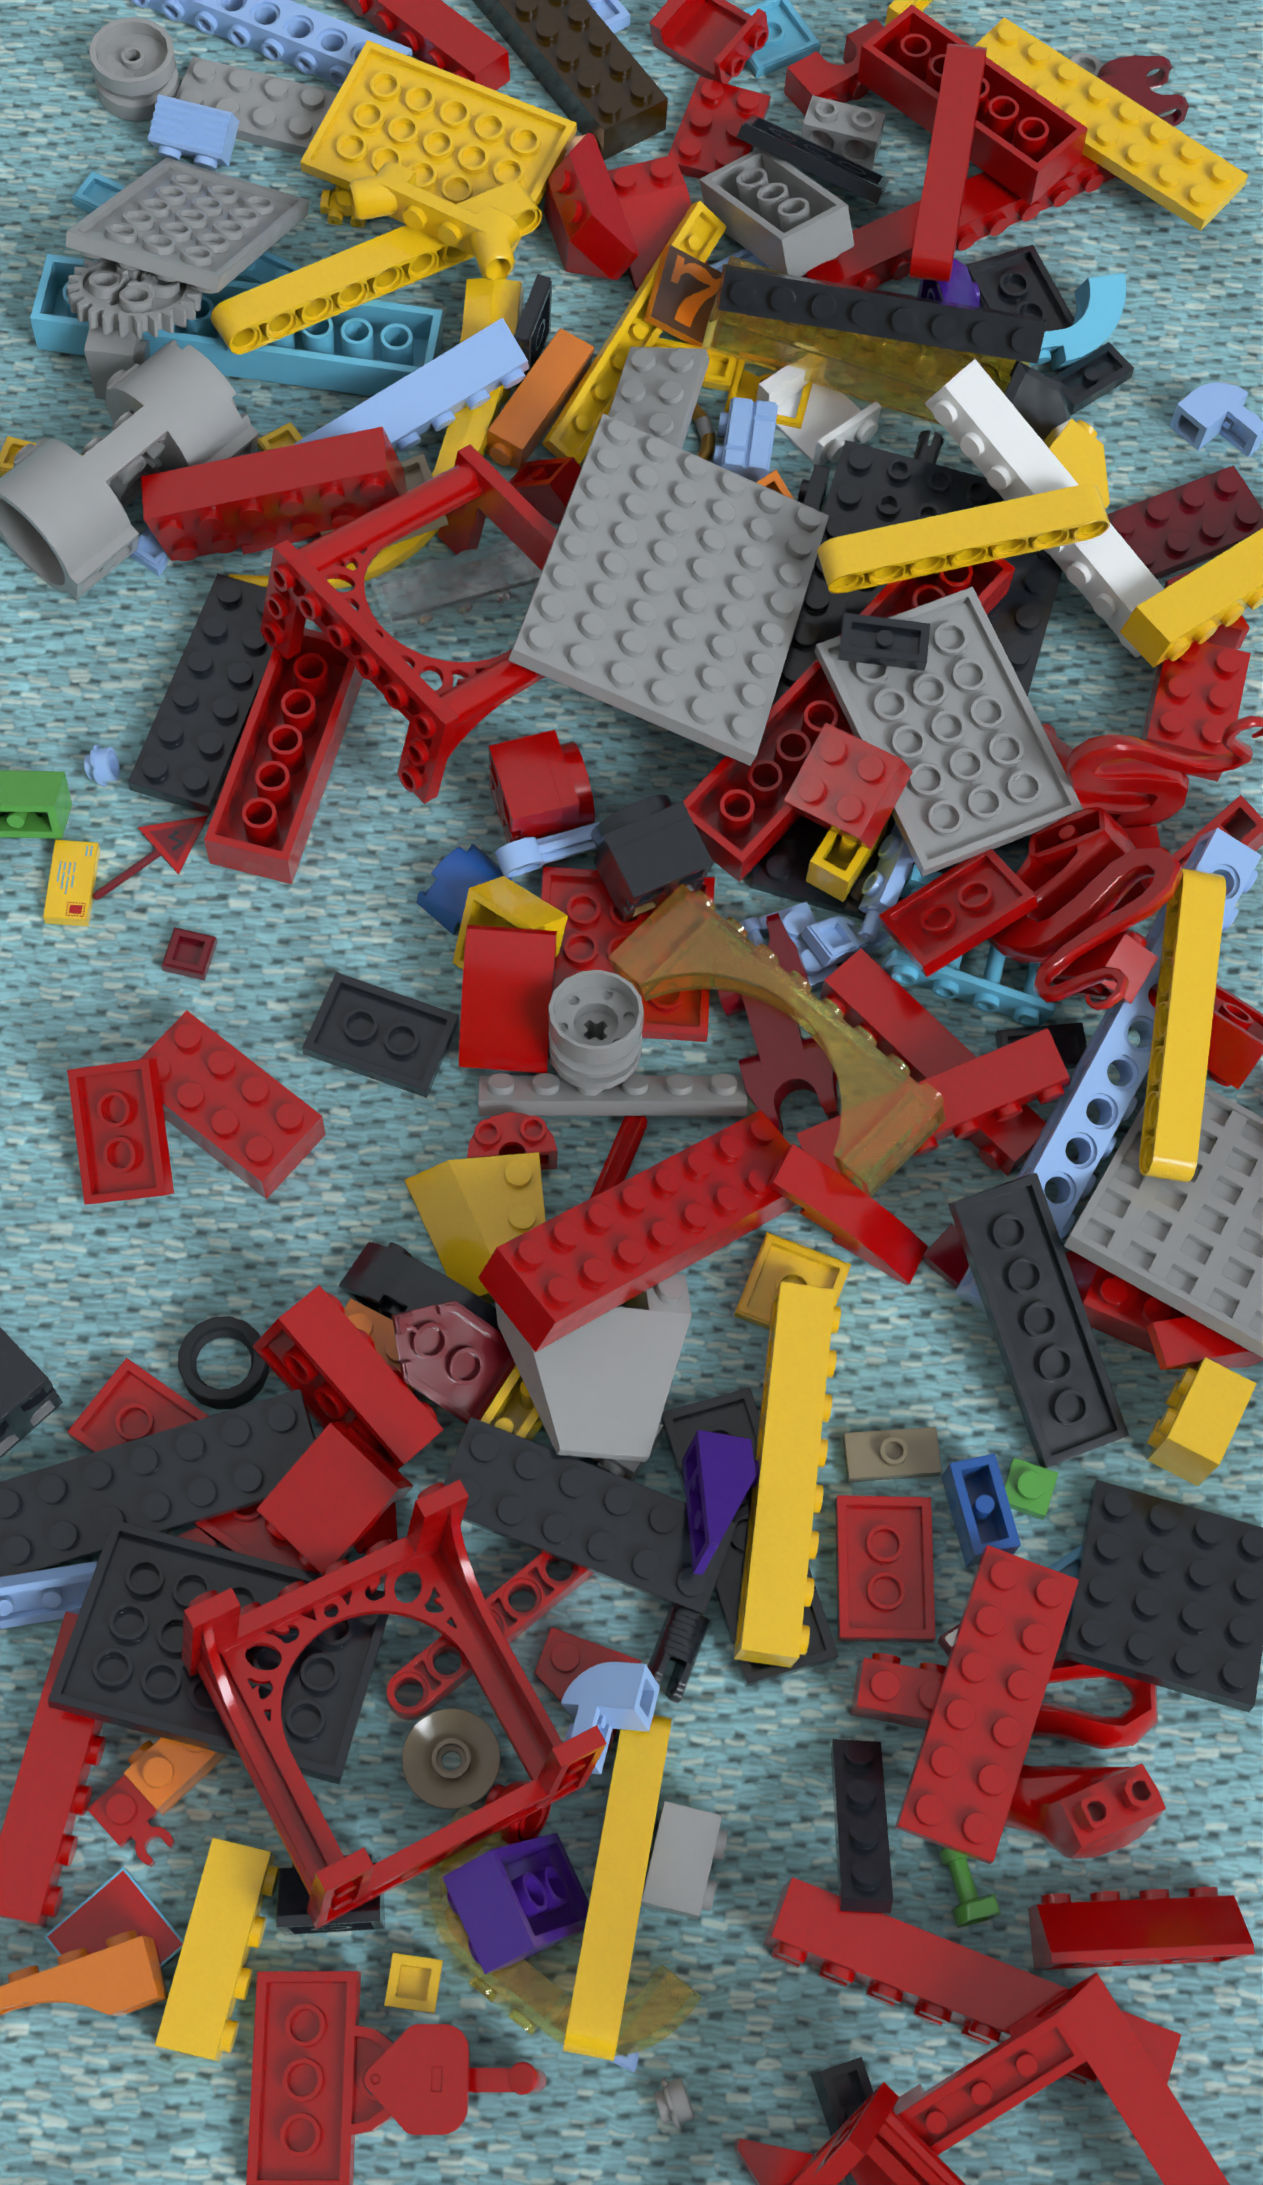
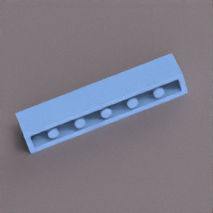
M501 318L295 444L383 426L393 449L396 450L398 448L400 452L407 451L421 441L419 435L433 427L435 431H439L456 420L454 414L468 406L470 410H474L486 403L491 398L489 393L503 385L505 389H508L521 382L526 377L524 372L529 369L528 360L504 319Z

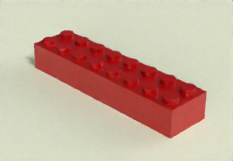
M759 1110L496 1247L478 1279L532 1349L537 1352L796 1206V1203L767 1186L786 1148L790 1144L762 1110Z
M794 1877L783 1886L763 1945L773 1948L771 1957L779 1962L799 1968L800 1964L805 1962L820 1968L818 1977L828 1982L847 1987L848 1983L852 1984L854 1981L868 1987L865 1996L892 2007H894L895 2003L901 2004V2001L915 2006L913 2012L915 2017L938 2026H942L943 2022L949 2024L952 2021L963 2026L960 2033L962 2036L988 2046L990 2042L998 2043V2041L1004 2042L1011 2037L1009 2032L1010 2026L1069 1990L883 1913L840 1911L838 1895ZM1121 2010L1165 2082L1168 2083L1182 2034ZM1087 2061L1062 2076L1086 2085L1087 2081L1091 2083L1099 2081Z

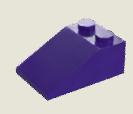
M558 1833L491 1849L442 1877L448 1889L447 1899L455 1914L460 1917L469 1937L468 1946L474 1960L481 1965L484 1974L508 1967L584 1933L589 1901Z

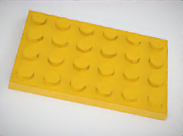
M367 40L304 153L300 165L301 171L349 190V185L353 179L375 176L386 162L398 163L416 172L417 187L454 204L514 181L519 182L538 206L546 192L547 179L560 165L577 132L576 122ZM519 238V240L511 248L513 253L521 238Z

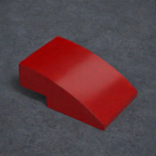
M467 924L461 999L459 1067L547 1073L550 1058L548 1006L554 991L557 931Z

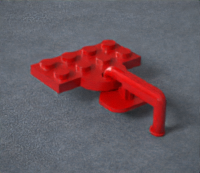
M258 1971L246 2185H353L355 2135L376 2131L392 2118L395 2119L405 2132L411 2135H447L459 2129L464 2123L468 2113L469 2093H516L519 2095L536 2093L543 2090L546 2086V2074L541 2069L535 2068L530 2063L523 2061L516 2063L511 2068H469L470 2049L468 2040L461 2030L452 2025L415 2024L408 2027L395 2042L377 2029L359 2026L361 1972Z

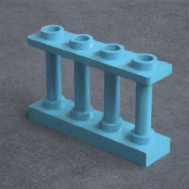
M914 864L899 897L905 899L943 874L935 871L921 876L916 864ZM990 944L983 979L959 971L962 956L929 977L922 973L903 950H892L881 963V967L899 984H915L930 989L933 994L945 999L957 998L971 1003L979 1011L987 1013L998 1012L1013 1017L1015 1022L1024 1026L1042 1025L1055 1013L1056 1004L1053 1002L1046 1003L1033 990L1036 971L1041 963H1029L1023 992L1000 985L1006 956L999 952L992 944Z

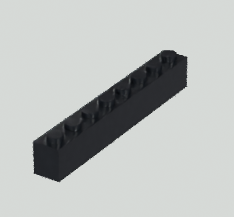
M723 264L716 304L720 311L1038 364L1047 323L1039 317L728 264Z

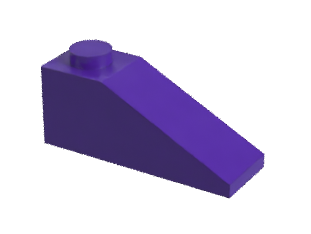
M697 1430L682 1459L693 1574L703 1575L749 1488H754L758 1481L759 1462L753 1457L751 1439Z

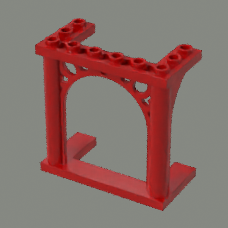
M471 444L458 450L453 468L298 549L288 539L274 546L260 629L267 644L275 647L286 659H289L300 653L306 618L313 621L327 635L332 646L337 650H341L351 660L359 674L376 686L384 695L387 703L392 708L400 711L409 721V726L397 776L404 788L409 792H413L424 804L438 796L447 759L465 736L499 705L545 678L541 674L508 661L512 649L499 656L475 662L444 661L411 650L394 639L378 623L370 610L365 596V574L377 554L393 542L446 515L448 525L439 528L438 537L463 562L476 556L487 516L541 571L543 570L557 530ZM349 563H353L356 569L352 571L346 568ZM340 579L351 584L353 589L348 592H338L327 580ZM425 671L436 672L442 680V686L434 691L420 675ZM453 675L464 677V679H458L457 686L453 687Z
M460 1479L447 1486L443 1482L433 1484L417 1496L418 1499L415 1500L406 1537L395 1542L391 1539L382 1540L371 1546L366 1551V1556L349 1563L346 1559L338 1561L322 1572V1577L308 1584H305L304 1581L294 1582L283 1588L278 1593V1598L262 1606L259 1602H254L241 1608L233 1589L230 1588L219 1594L216 1590L205 1592L194 1598L189 1603V1608L184 1610L182 1661L190 1677L199 1673L310 1896L307 1912L316 1929L584 1787L607 1744L597 1725L562 1742L492 1615L474 1575L461 1531V1523L469 1495ZM412 1572L420 1579L421 1591L414 1601L402 1603L395 1596V1583L402 1574ZM384 1583V1597L375 1601L369 1600L366 1597V1591L370 1590V1593H373L380 1584ZM433 1590L438 1598L434 1599V1603L442 1609L441 1612L431 1613L425 1608ZM333 1607L337 1609L338 1614L335 1617H328L324 1614L325 1611ZM370 1614H391L411 1618L428 1625L445 1636L458 1649L472 1670L531 1782L373 1865L364 1847L346 1857L343 1856L287 1744L281 1718V1700L291 1667L300 1653L315 1637L333 1625L350 1618ZM451 1620L454 1627L448 1624L447 1622ZM290 1628L296 1629L299 1634L298 1638L290 1643H284L275 1636L289 1634ZM254 1646H266L279 1654L281 1663L273 1670H260L253 1667L247 1661L245 1653ZM248 1681L257 1684L270 1683L272 1687L271 1694L265 1699H260L258 1693L259 1686L252 1689ZM264 1712H270V1721H268Z

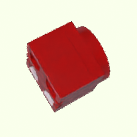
M554 729L488 746L489 771L491 774L489 775V787L507 843L528 837H535L537 840L595 823V807L588 773L580 750L574 741L560 744Z

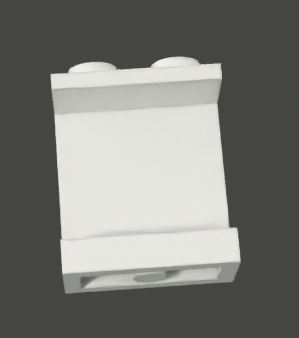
M816 345L759 383L756 401L776 402L778 405V415L796 418L803 386L813 381L801 429L780 424L775 426L814 465L822 466L827 461L831 463L839 461L845 440L854 443L857 440L861 443L870 440L878 430V420L882 406L875 401L861 411L825 376L829 354L819 345Z

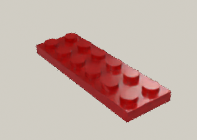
M126 1358L67 1433L72 1439L94 1453L210 1416ZM261 1503L192 1524L227 1550L311 1572L301 1563L298 1558L300 1552L288 1540L282 1541L266 1528L264 1524L266 1519L256 1510Z
M989 1545L983 1549L895 1828L987 1864L993 1863L1079 1579Z

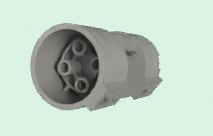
M171 340L141 365L136 363L126 372L121 369L108 380L106 384L105 406L108 408L114 423L113 431L103 439L99 436L92 439L82 450L81 454L83 456L59 440L43 438L35 446L32 443L24 446L14 458V467L0 478V535L27 567L49 586L61 592H69L75 600L79 599L137 550L139 532L131 525L124 508L142 494L141 476L252 454L256 450L259 432L251 425L248 414H239L232 399L237 393L217 367L189 344L184 349H181L175 340Z

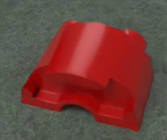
M507 1112L484 1119L476 1125L474 1134L469 1141L467 1158L539 1152L541 1170L557 1169L558 1150L553 1134L548 1130L542 1118L523 1113Z

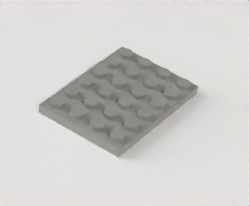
M166 157L66 231V247L80 251L87 258H104L118 262L121 268L127 270L141 269L154 273L158 279L163 281H180L193 285L197 291L202 293H218L308 215L310 200Z
M973 587L889 617L890 619L930 624L927 664L924 671L838 660L840 636L816 645L815 654L854 736L903 759L913 772L891 813L921 876L928 875L979 855L989 849H995L1036 833L1066 816L1083 810Z

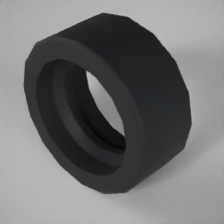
M231 1316L212 1317L197 1324L184 1337L178 1352V1370L189 1394L200 1404L217 1410L235 1409L251 1402L263 1389L269 1375V1365L252 1347L261 1337L259 1332L246 1321ZM230 1337L239 1340L248 1348L251 1355V1368L247 1377L240 1384L229 1389H216L208 1386L200 1379L197 1372V1358L200 1350L208 1342L217 1338Z

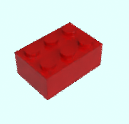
M1194 641L1189 649L1177 660L1172 662L1168 658L1158 664L1141 739L1185 754L1215 756L1231 753L1222 744V735L1224 730L1238 719L1251 653L1208 642L1198 644ZM1222 772L1216 774H1185L1218 782Z

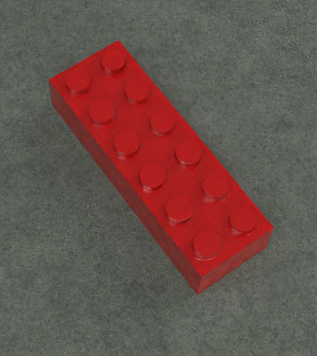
M910 5L861 46L857 80L932 134L947 45H970L914 5ZM986 57L970 162L1031 205L1080 162L1088 128Z
M383 426L141 476L144 521L171 561H191L199 556L214 553H230L238 548H242L241 544L270 545L282 539L297 536L309 537L317 532L336 529L407 492L404 469Z
M304 628L300 653L289 659H286L275 647L273 648L204 838L210 864L288 884L293 883L363 681V677L357 671L356 666L341 650H337L332 646L327 635L323 632Z

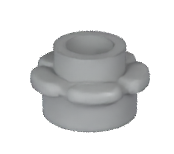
M664 2077L661 2079L663 2090L654 2092L657 2107L664 2124L673 2121L675 2127L680 2129L682 2127L681 2123L695 2118L682 2077L669 2082Z

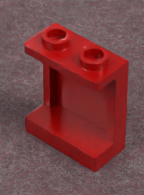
M668 0L649 22L655 47L704 78L726 84L733 77H737L741 73L745 62L756 50H760L765 45L769 36L765 11L759 8L751 16L726 0Z
M347 1421L331 1422L256 1510L266 1519L264 1524L275 1537L282 1541L288 1540L300 1552L298 1558L307 1569L313 1573L322 1574L330 1565L343 1560L391 1503L402 1500L414 1485Z

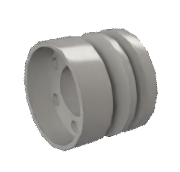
M603 970L582 971L566 978L553 991L548 1006L551 1064L561 1078L573 1086L588 1090L610 1089L625 1082L637 1069L642 1055L644 1010L640 994L631 982L618 974Z

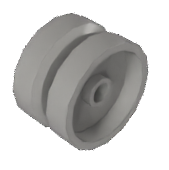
M138 17L122 18L104 25L93 36L89 47L91 64L99 101L108 112L120 119L131 121L153 119V112L155 111V104L159 94L175 98L180 84L172 38L164 27L149 19Z

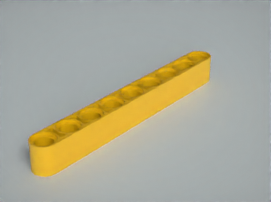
M514 181L456 204L476 214L484 204L506 213L516 222L520 231L519 238L533 232L542 219V212L523 186L519 182ZM404 225L220 302L213 309L210 320L230 351L241 355L475 256L456 247L448 246L430 235Z

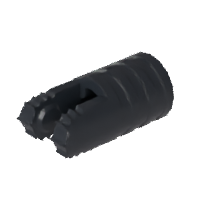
M671 1605L647 1667L657 1683L660 1684L669 1660L675 1662L666 1690V1696L668 1700L679 1704L705 1638L710 1620L691 1610Z

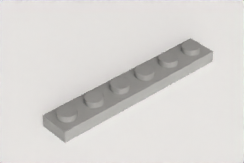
M497 1073L493 1075H479L478 1109L479 1116H496L507 1112L523 1113L529 1116H746L747 1094L742 1076H732L730 1074L688 1076L677 1073L670 1076H644L633 1073L625 1082L610 1089L588 1090L573 1086L559 1075L549 1073L538 1075Z

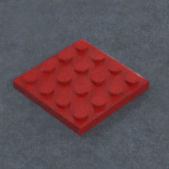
M543 866L541 899L568 915L560 951L555 958L554 990L566 978L582 971L603 970L618 974L631 982L642 998L644 1010L642 1038L707 1042L712 954L710 935L713 932L715 877L704 878V883L700 890L627 922H623L598 870Z

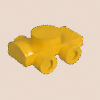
M335 186L333 191L323 189L320 212L321 214H328L327 222L329 224L342 225L343 216L351 217L350 224L352 227H365L366 220H359L353 215L349 190L340 186Z

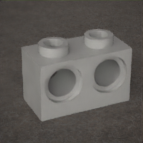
M812 95L803 122L801 137L873 170L881 145L886 113Z

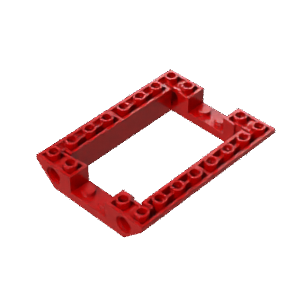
M1097 1972L1010 2026L1009 2032L1011 2037L930 2089L925 2091L921 2084L901 2095L892 2109L939 2155L1087 2061L1164 2185H1230ZM867 2154L850 2171L858 2185H897Z

